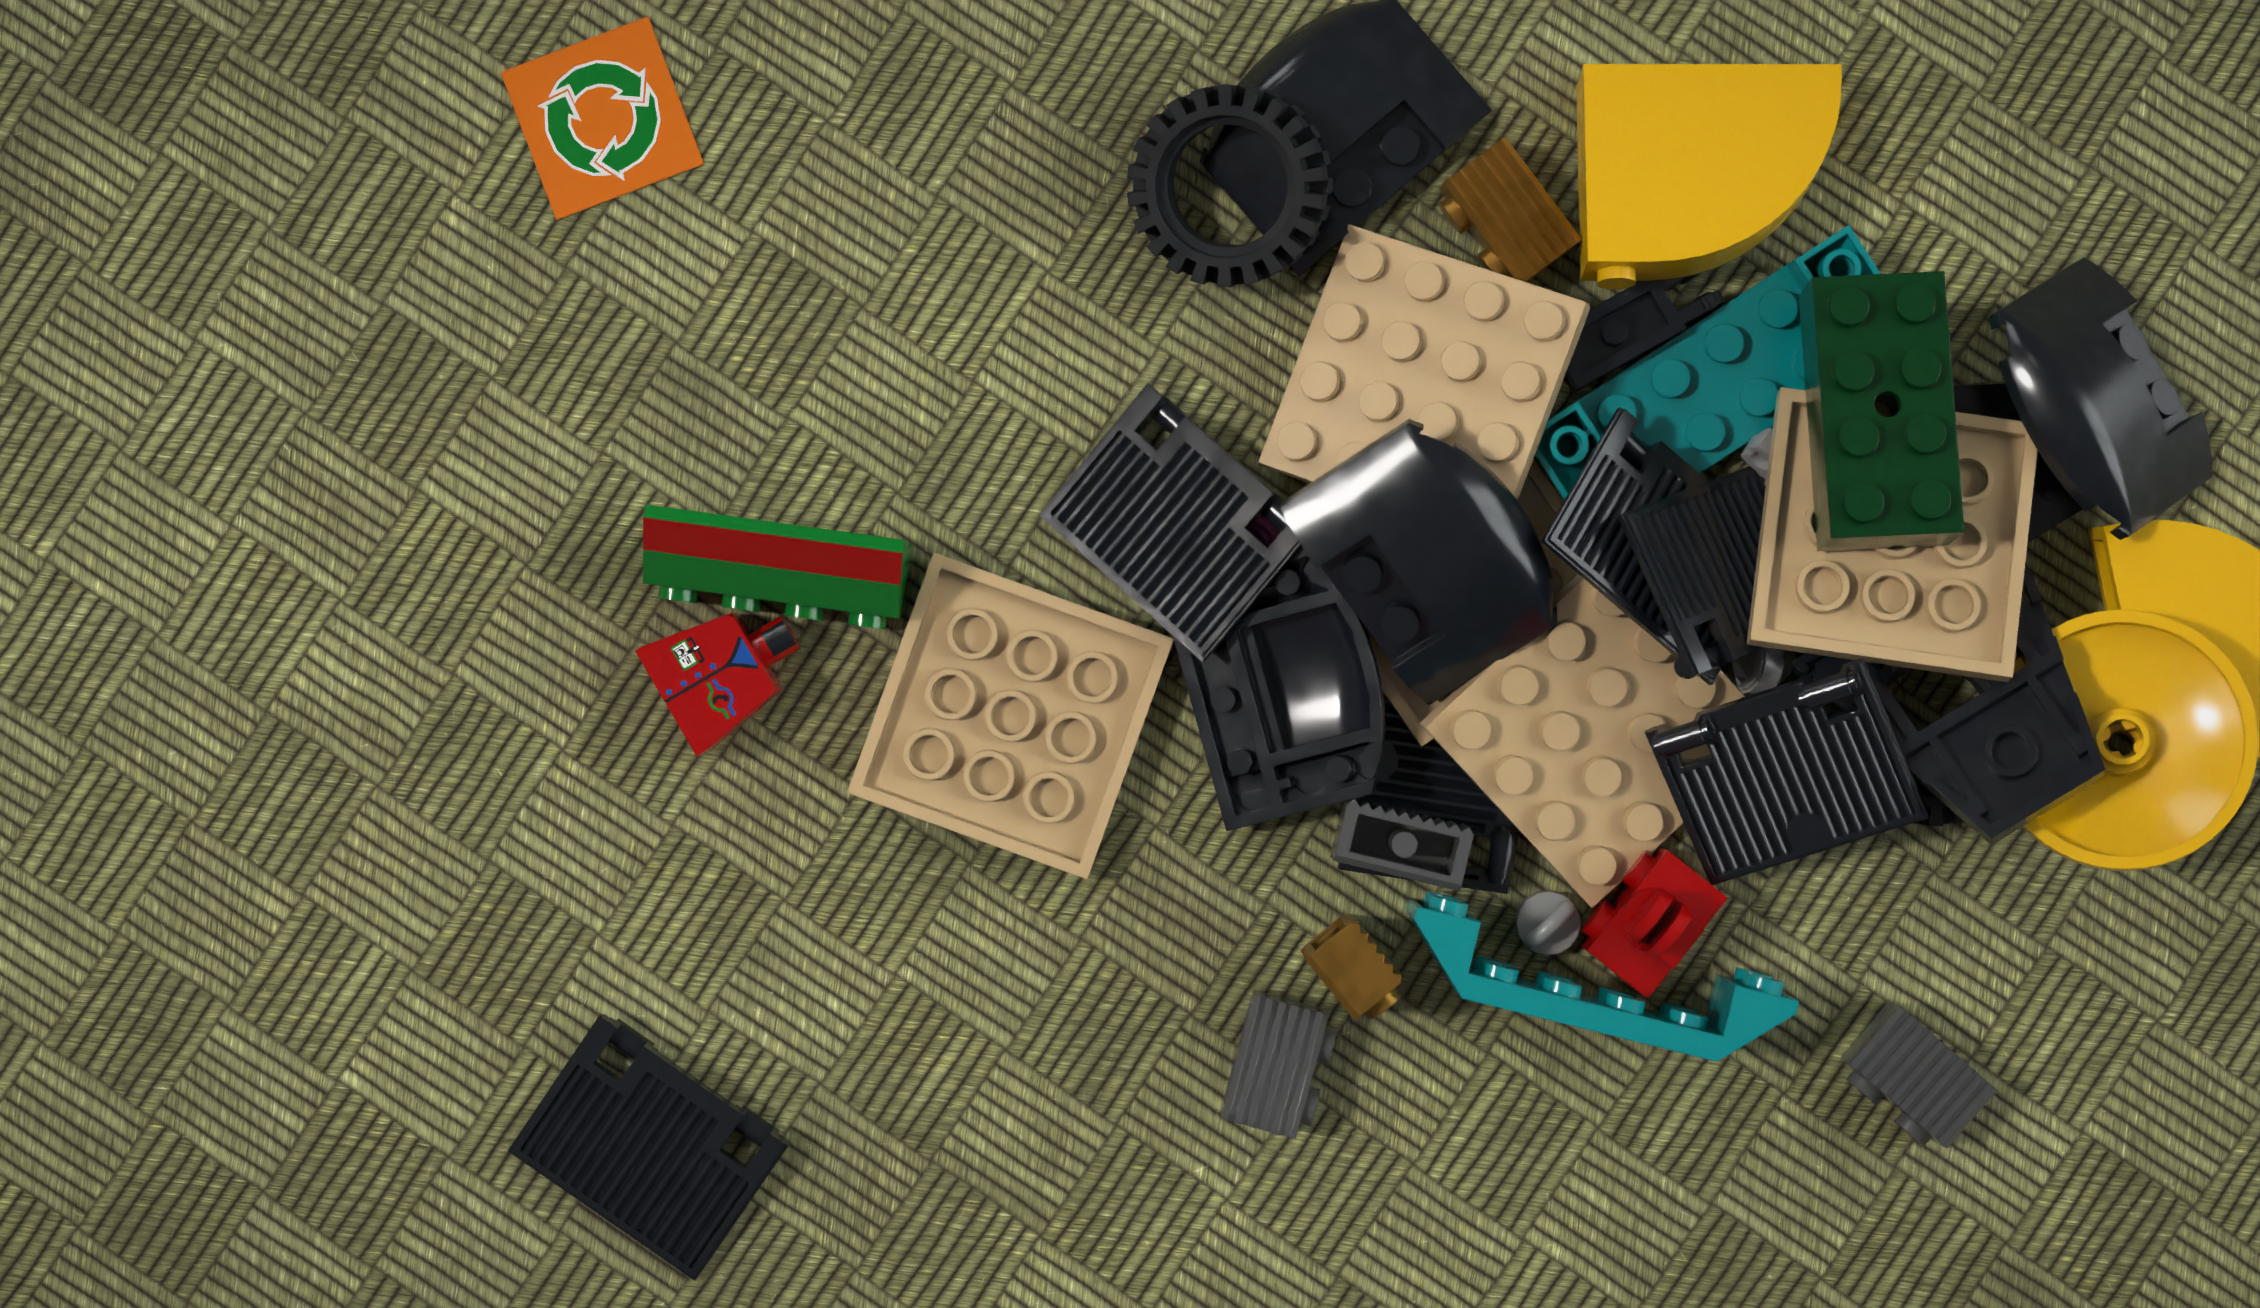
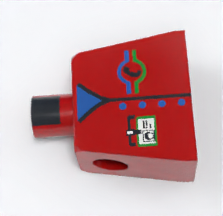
M730 613L644 645L635 650L695 755L700 756L713 750L783 690L770 666L801 648L782 616L750 634L738 613Z

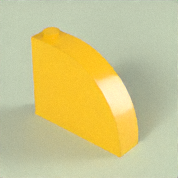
M1583 64L1576 85L1579 236L1582 239L1580 241V281H1597V285L1604 289H1625L1636 285V281L1668 280L1695 275L1738 258L1765 240L1797 207L1811 185L1830 147L1841 103V64Z
M2151 520L2135 533L2122 540H2119L2110 533L2121 523L2088 528L2104 610H2139L2163 615L2188 625L2213 642L2238 670L2253 701L2259 732V758L2260 550L2237 537L2217 529L2187 522Z

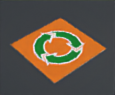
M648 16L500 72L556 220L704 165Z

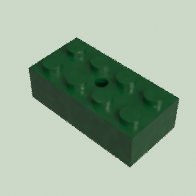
M1945 272L1812 277L1799 294L1817 552L1949 545L1965 531ZM1875 401L1886 405L1892 417L1880 415L1875 409Z

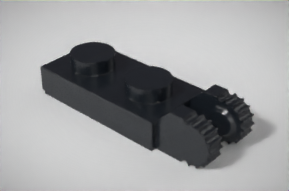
M1700 273L1668 280L1639 281L1633 287L1627 288L1591 308L1564 377L1572 394L1676 337L1686 330L1687 325L1726 303L1719 289L1714 292L1704 293L1694 299L1690 305L1676 311L1666 291L1680 284L1684 285L1692 281Z

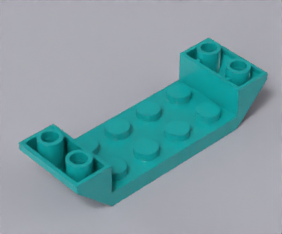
M1850 225L1844 227L1550 418L1535 453L1536 459L1562 499L1565 500L1616 409L1621 407L1638 420L1633 432L1647 445L1650 446L1663 441L1700 474L1749 442L1754 435L1773 426L1777 393L1781 387L1805 390L1799 294L1812 277L1881 274Z
M1426 891L1423 902L1410 898L1407 901L1405 911L1451 987L1465 1000L1716 1062L1797 1013L1799 1001L1782 992L1785 982L1775 980L1773 976L1738 967H1736L1734 978L1716 974L1707 1013L1704 1016L1699 1014L1698 1010L1669 1002H1662L1659 1012L1644 1009L1646 1002L1637 999V995L1603 986L1599 987L1597 997L1581 993L1583 986L1576 984L1575 980L1548 972L1538 971L1535 981L1518 978L1519 970L1513 968L1512 964L1483 956H1476L1474 965L1470 966L1481 922L1470 913H1467L1469 904L1464 903L1462 899L1432 891Z

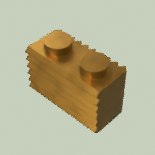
M1506 137L1499 140L1453 176L1449 177L1439 188L1445 197L1439 203V207L1447 220L1459 234H1463L1470 229L1472 235L1484 249L1477 254V258L1484 269L1527 282L1582 240Z
M1343 914L1301 949L1305 960L1354 1020L1365 1012L1371 1020L1375 1019L1402 996L1396 988L1401 984L1402 974L1353 914Z

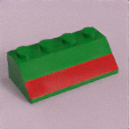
M645 504L643 515V583L660 585L658 594L660 599L696 603L698 591L723 594L721 607L759 612L761 600L786 603L784 616L823 621L824 608L849 612V625L885 630L887 617L902 619L912 543L906 540Z

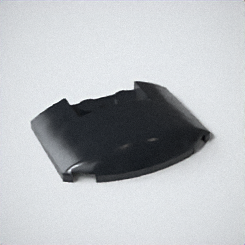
M1378 0L1343 6L1310 21L1273 47L1238 83V85L1257 86L1256 89L1263 91L1271 90L1283 96L1281 100L1288 105L1295 104L1305 113L1302 118L1309 126L1315 125L1321 137L1317 140L1322 151H1328L1331 164L1326 165L1328 178H1333V192L1328 194L1326 204L1331 206L1327 220L1321 222L1318 229L1321 233L1315 242L1308 246L1303 252L1304 255L1289 267L1298 277H1301L1343 240L1349 233L1347 230L1349 224L1356 227L1360 226L1492 111L1397 0ZM1223 124L1214 126L1209 148L1207 150L1204 147L1200 164L1263 236L1276 223L1285 204L1287 180L1281 158L1273 146L1257 132L1236 125Z
M2084 257L1991 314L1989 318L1991 330L2006 324L2011 357L1998 363L2011 400L2032 442L2058 481L2085 511L2098 505L2121 523L2110 533L2119 540H2122L2135 533L2212 477V455L2203 413L2200 412L2189 417L2180 402L2176 389L2168 381L2149 349L2144 334L2135 325L2126 309L2137 302V300L2117 280Z
M1408 419L1282 501L1280 509L1315 568L1321 567L1392 661V670L1412 691L1430 705L1477 676L1495 661L1504 659L1557 626V606L1553 608L1552 572L1547 555L1529 517L1514 495L1469 450L1455 441L1450 446L1437 439L1419 434L1424 429V424Z
M1301 546L1205 662L1199 660L1173 636L1226 831L1371 795L1374 793L1378 779H1374L1383 752L1385 706L1376 656L1362 621L1321 567L1315 568Z

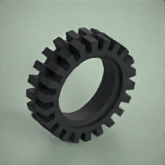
M1223 84L1191 91L1190 94L1178 97L1167 104V109L1161 114L1154 115L1146 125L1149 127L1148 132L1145 136L1139 137L1133 151L1138 152L1135 163L1129 164L1127 179H1133V191L1127 193L1129 207H1136L1139 218L1133 220L1138 234L1145 232L1151 241L1146 245L1155 257L1162 255L1169 262L1166 267L1176 274L1184 272L1190 275V281L1203 285L1208 282L1217 283V287H1233L1239 284L1249 285L1277 274L1284 268L1294 264L1304 255L1305 249L1312 245L1321 233L1318 231L1321 222L1327 220L1331 207L1326 205L1328 194L1333 192V178H1328L1326 166L1331 164L1328 151H1322L1317 140L1321 135L1315 125L1309 126L1302 118L1305 113L1295 104L1288 105L1282 101L1283 96L1271 90L1263 91L1256 89L1257 86L1247 84ZM1223 124L1242 126L1257 132L1273 146L1280 156L1286 172L1287 195L1284 208L1276 223L1262 237L1253 242L1240 245L1220 244L1203 237L1194 230L1181 214L1174 192L1175 170L1185 147L1198 134L1213 126Z

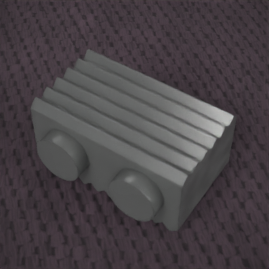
M1351 799L1343 801L1330 857L1336 862L1460 891L1474 834L1464 823L1457 826L1451 820L1445 823L1439 817L1432 820L1426 814L1420 817L1414 811L1407 814L1401 808L1394 811L1389 805L1382 808L1377 802L1369 805L1364 799L1359 802Z
M1253 990L1221 1106V1119L1295 1139L1299 1124L1312 1125L1320 1096V1089L1310 1087L1316 1062L1328 1064L1337 1033V1027L1326 1025L1329 1017L1326 1009Z
M1891 1001L1884 1006L1883 1010L1876 1015L1865 1031L1859 1035L1857 1040L1850 1045L1849 1049L1840 1058L1853 1069V1072L1846 1080L1875 1105L1883 1096L1902 1112L1894 1122L1923 1147L1932 1138L1947 1149L1998 1091L1905 1009Z

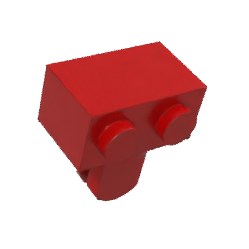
M1658 847L1653 855L1643 851L1621 879V881L1628 885L1613 905L1603 901L1589 916L1581 929L1588 936L1580 946L1647 999L1671 969L1677 966L1704 932L1706 925L1728 899L1671 852L1661 847Z

